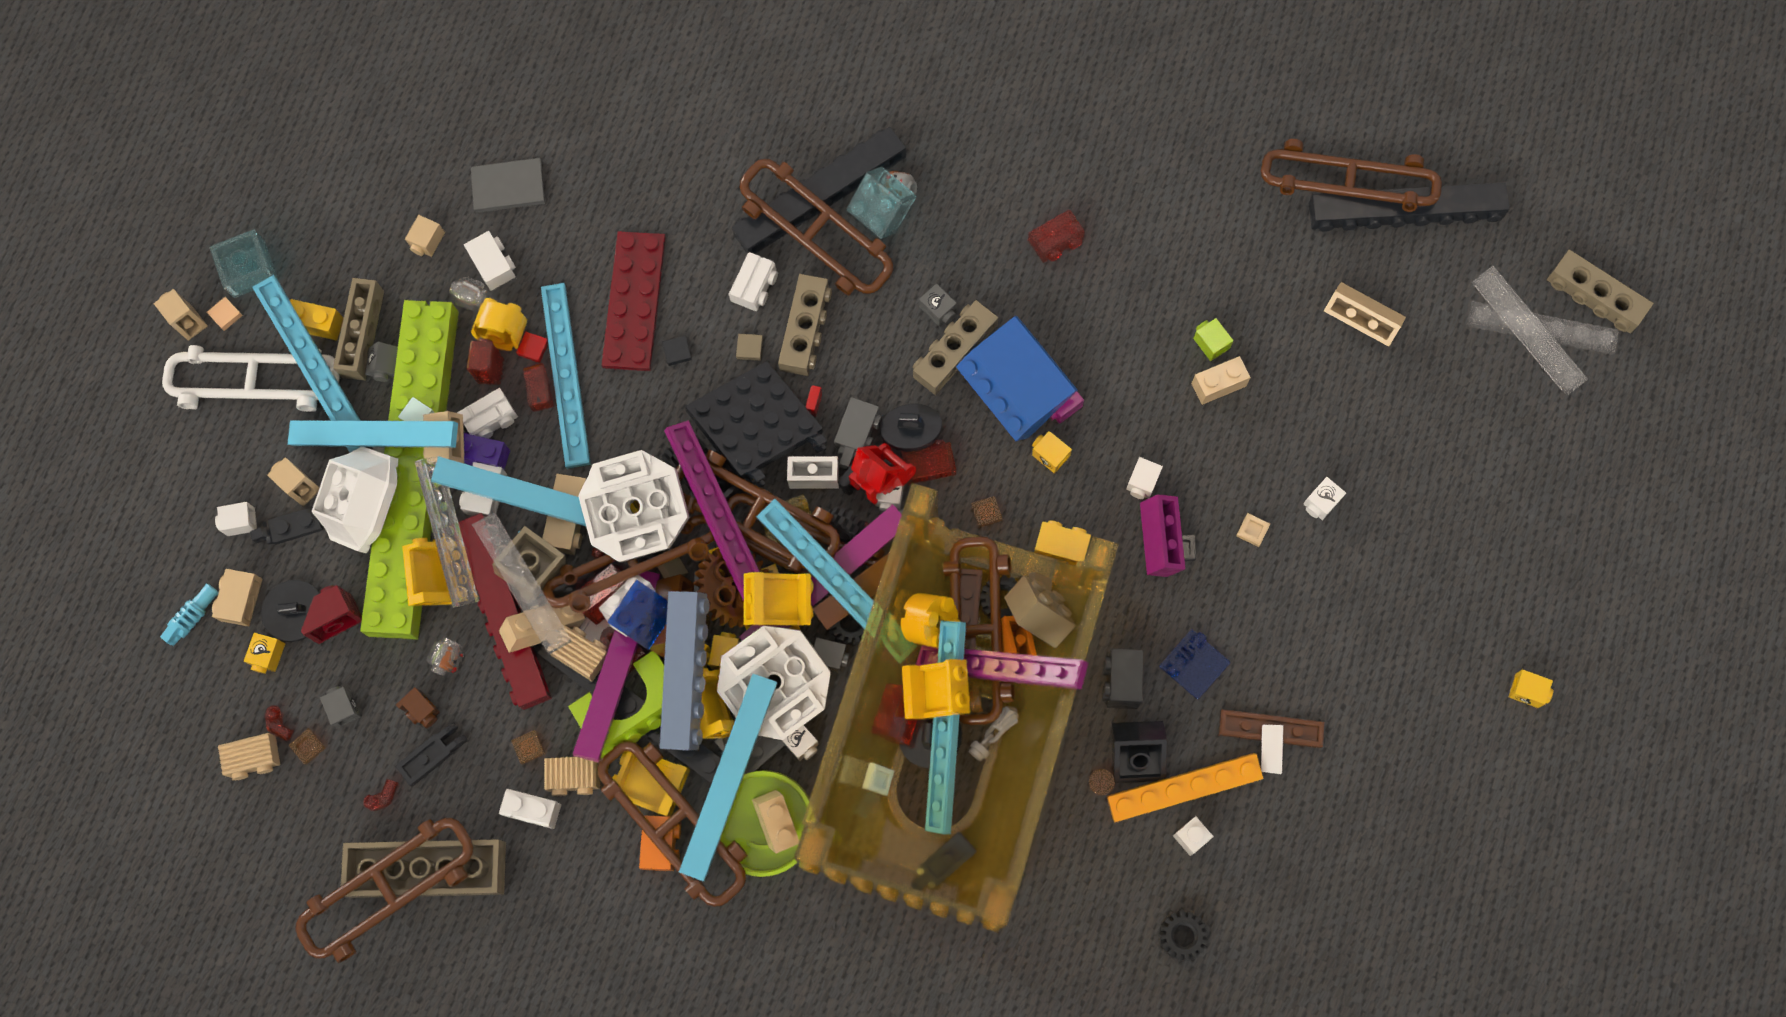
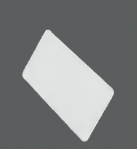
M1263 725L1261 772L1282 774L1283 726Z

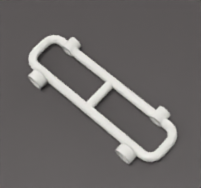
M191 345L188 348V352H179L172 355L166 361L164 367L163 388L169 395L178 397L177 406L183 409H197L199 398L297 400L296 408L298 410L307 412L316 411L318 398L313 390L255 389L258 363L297 364L292 354L204 352L203 347ZM322 355L339 383L340 375L333 369L335 358L329 355ZM183 361L193 364H201L202 362L248 363L244 389L177 388L173 386L175 366Z

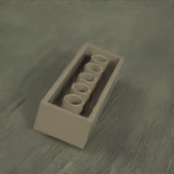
M459 840L426 841L384 869L382 873L396 897H399L460 856L463 846ZM472 840L474 846L472 857L463 866L468 877L453 887H449L446 880L443 879L420 896L504 895L506 842L501 840ZM406 842L343 843L341 886ZM371 878L344 897L373 898L383 897L373 878Z

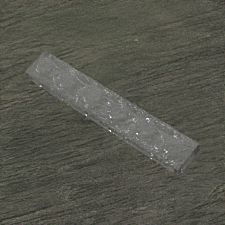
M1493 265L1472 281V284L1566 395H1569L1588 380Z
M1471 301L1469 305L1466 324L1468 327L1610 355L1616 352L1619 331L1618 329Z
M437 456L417 460L415 465L452 606L455 608L479 602L450 489L447 486L431 482L438 459Z
M494 512L472 524L548 655L571 643L569 635L496 513Z

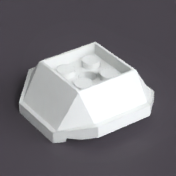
M360 447L349 454L329 460L312 513L324 526L330 540L359 552H368L370 545L381 533L397 486L396 467H398V458L366 447Z
M643 450L593 464L578 496L591 545L618 562L628 561L669 549L689 519L677 469ZM637 500L640 503V509L637 513L633 514L630 510V505L633 501Z
M764 625L721 657L717 692L735 717H737L752 674L767 679L770 675L775 674L781 678V686L775 689L758 736L783 740L825 709L831 671L801 630Z

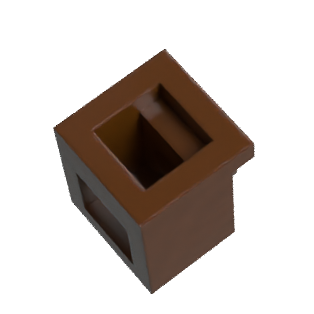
M415 687L396 704L404 712L408 710L405 715L415 725L419 722L425 728L431 727L438 718L436 716L440 713L424 693Z

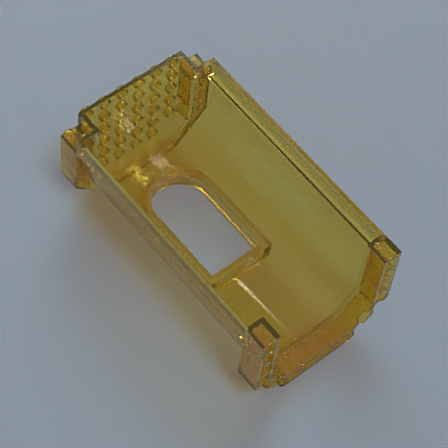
M912 483L802 822L804 829L794 859L799 863V867L803 871L818 875L819 871L827 875L826 877L836 883L845 885L846 881L852 883L858 891L872 894V891L875 890L883 899L897 902V898L905 900L908 907L922 910V906L931 909V914L947 918V915L950 914L957 916V921L968 925H972L973 921L983 923L982 928L998 932L1000 928L1005 929L1008 924L1076 689L1013 682L1015 686V701L1003 703V708L1005 706L1016 708L1019 715L1018 723L1004 732L996 742L990 744L988 750L990 755L985 760L974 800L968 813L962 820L951 826V834L925 831V828L918 826L906 817L900 808L897 798V787L906 760L898 742L899 727L905 717L902 666L916 665L922 645L909 642L904 637L901 630V617L905 618L906 609L903 608L907 600L917 593L950 597V576H944L943 563L944 561H950V550L958 540L967 537H980L963 532L957 528L949 530L944 526V521L938 518V491ZM1092 536L1086 560L1078 561L1076 565H1069V562L1065 560H1058L994 541L998 546L999 555L1009 554L1011 557L1012 572L1006 576L1007 578L1014 577L1015 581L1018 582L1024 575L1028 577L1029 573L1034 572L1052 578L1051 592L1053 590L1058 592L1065 599L1064 605L1072 612L1071 618L1076 626L1056 648L1032 634L1037 656L1085 661L1119 544ZM986 547L964 548L960 552L962 569L983 571L982 592L983 586L985 587L986 582L990 580L989 550ZM1005 590L1000 591L1001 609L1009 608L1004 598L1009 592ZM980 604L978 624H991V620L983 613ZM991 634L977 635L976 650L991 651ZM968 677L969 693L993 700L992 680ZM997 729L994 730V737L999 732ZM869 763H875L894 770L887 796L862 788ZM959 830L977 849L974 855L938 886L931 888L927 884L920 891L910 886L911 882L919 875L916 869L919 868L920 864Z

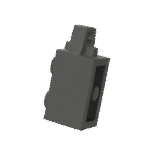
M850 398L834 440L835 448L839 449L838 453L842 454L839 463L840 468L848 470L854 461L858 447L872 446L874 440L871 437L873 429L878 430L882 420V416L879 415V406Z

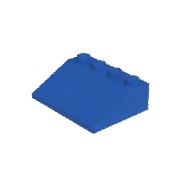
M1014 316L971 350L956 366L1015 441L1029 438L1078 391L1018 316Z

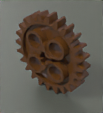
M718 548L712 554H708L705 561L703 560L698 564L701 569L694 574L700 579L693 582V585L700 587L696 592L707 594V599L709 600L708 612L711 611L713 613L711 616L712 621L719 617L721 626L728 622L730 628L735 627L737 624L739 628L745 626L744 602ZM754 553V554H752V556H753V559L755 560L756 554ZM763 560L756 563L760 572L768 573L769 569H761ZM719 569L724 571L725 577L720 575ZM719 593L724 596L725 602L720 600Z

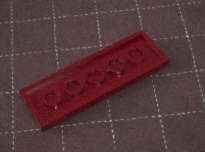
M617 232L602 368L651 371L666 239L665 234Z

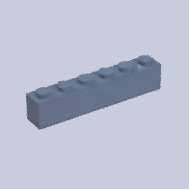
M668 591L660 749L699 750V745L702 742L703 735L700 729V720L704 714V706L701 701L702 692L705 689L703 666L706 664L707 655L706 651H704V645L708 636L706 614L709 611V600L705 593Z

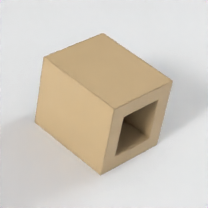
M418 215L405 240L409 244L410 250L419 256L426 254L432 257L445 232L440 224Z

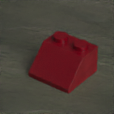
M330 585L323 588L320 594L314 596L301 632L305 637L321 644L361 623L362 615L350 593L338 585Z

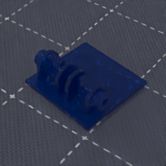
M636 579L607 623L649 650L667 624L668 600Z
M1191 629L1159 667L1198 700L1231 662L1205 641L1207 637L1203 633L1198 632L1197 634Z

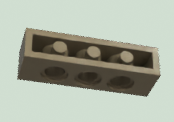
M1571 250L1566 252L1547 278V281L1551 282L1553 288L1558 291H1565L1572 296L1576 303L1585 304L1593 309V313L1596 316L1610 320L1618 330L1631 333L1641 323L1654 304ZM1573 277L1578 278L1581 283H1577ZM1594 290L1600 292L1602 297L1597 296ZM1615 304L1620 305L1623 308V311L1619 310Z
M799 274L778 361L780 371L808 376L810 369L814 370L816 364V355H813L815 346H820L822 337L819 328L820 324H825L827 310H824L825 302H830L832 288H829L828 279ZM810 300L817 302L815 306H806V303ZM805 322L812 324L808 329L800 327ZM803 344L807 346L804 351L799 352L795 350L798 345Z
M352 278L333 369L342 378L366 381L367 375H365L368 350L374 343L384 290L376 280Z
M977 300L971 306L968 304L963 308L960 313L961 317L957 322H951L945 329V335L940 341L936 339L928 349L930 352L924 358L920 357L913 365V378L934 395L958 371L956 366L998 326V317ZM973 326L975 331L966 332L963 328ZM951 343H957L960 348L951 350L947 346ZM940 360L944 363V365L940 368H936L932 365V363L934 361Z

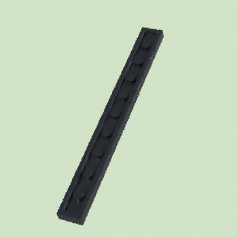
M555 639L536 645L533 649L536 653L593 695L600 672L591 682L552 657L548 652V648ZM624 686L616 713L624 719L630 718L643 707L645 701ZM661 726L646 733L648 737L660 745ZM702 744L699 745V750L666 749L712 784L721 760L720 757Z

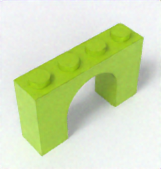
M653 651L633 663L646 685V701L643 707L632 717L623 720L613 719L600 757L601 759L617 744L624 741L636 743L643 735L661 726L664 663L658 654ZM590 692L568 706L580 728H582L592 698Z

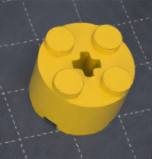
M485 298L479 308L471 333L477 340H480V337L487 340V346L512 351L513 347L517 349L527 319L521 313L520 306L513 303L505 305L498 303L494 299Z
M914 594L907 600L903 608L906 609L905 618L901 617V630L909 642L938 648L940 621L961 622L958 619V611L954 600L950 597L932 594Z

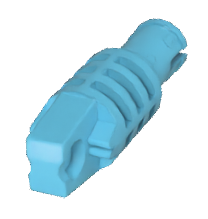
M206 583L194 599L187 600L185 605L180 608V611L175 614L176 616L171 618L167 624L168 627L160 637L166 643L173 646L181 637L185 638L191 629L196 626L195 624L200 621V618L205 615L206 607L219 592Z

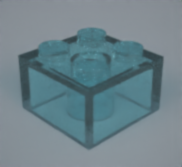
M879 167L865 174L846 210L882 239L897 231L917 195L883 167Z
M255 229L210 246L222 286L233 298L254 291L252 288L254 285L272 275L276 276L278 280L265 240Z

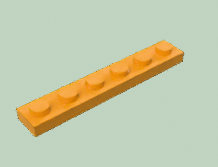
M1252 753L1106 797L1113 820L1118 822L1263 779L1257 755Z

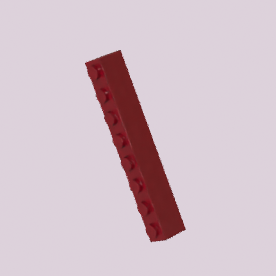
M480 513L455 523L454 526L457 532L453 533L455 541L458 542V546L463 548L464 554L461 555L466 569L470 568L472 577H469L470 584L474 591H478L480 596L477 603L481 613H486L488 622L485 623L490 637L494 636L496 645L493 646L497 658L503 661L504 668L501 671L505 681L511 684L513 691L509 693L513 704L525 710L552 699L536 652L533 650L534 647L529 646L509 653L499 632L506 617L519 614L521 611L512 586L494 573L492 564L499 557L500 552L488 519Z

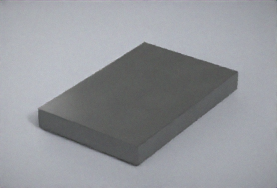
M540 158L471 167L475 213L545 204L543 170Z

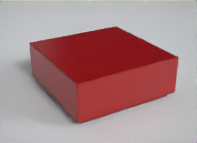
M525 331L516 353L518 356L540 363L547 348L548 339Z
M814 385L811 386L805 407L812 416L816 417L822 398L821 387Z

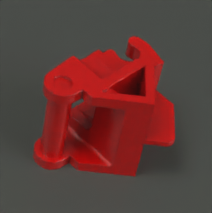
M883 443L879 447L876 445L858 447L851 467L853 472L849 475V480L855 489L863 488L866 491L868 500L873 504H877L878 499L876 496L878 493L890 494L895 487L904 486L916 473V467L913 464H907L891 451V447L887 443ZM885 458L895 467H890L884 462Z

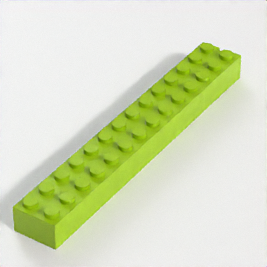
M404 300L388 421H402L398 416L412 397L431 408L434 413L447 410L459 314L452 302L430 301L429 306L426 301ZM385 447L384 454L398 458V467H396L397 486L381 533L372 543L360 630V632L368 637L418 639L422 606H408L402 546L411 544L412 539L428 538V542L431 539L437 483L431 482L435 466L425 464L424 447Z

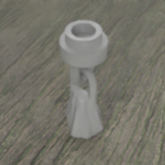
M1005 706L999 718L986 731L985 739L981 743L974 740L970 745L969 753L980 762L983 758L987 759L990 755L987 747L991 743L996 742L1010 727L1018 723V710L1014 707ZM994 729H997L999 732L994 737L991 733Z

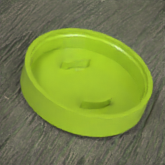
M769 770L746 773L742 778L720 840L726 847L735 840L745 850L748 856L741 862V865L747 875L764 877L782 873L794 866L803 857L812 841L815 830V815L812 803L805 790L792 778L782 773ZM774 790L783 795L800 844L779 853H775L769 848L752 799Z

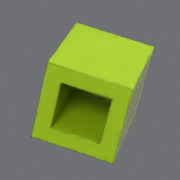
M1216 318L1211 322L1206 320L1196 328L1197 331L1193 339L1210 361L1231 348L1233 339Z

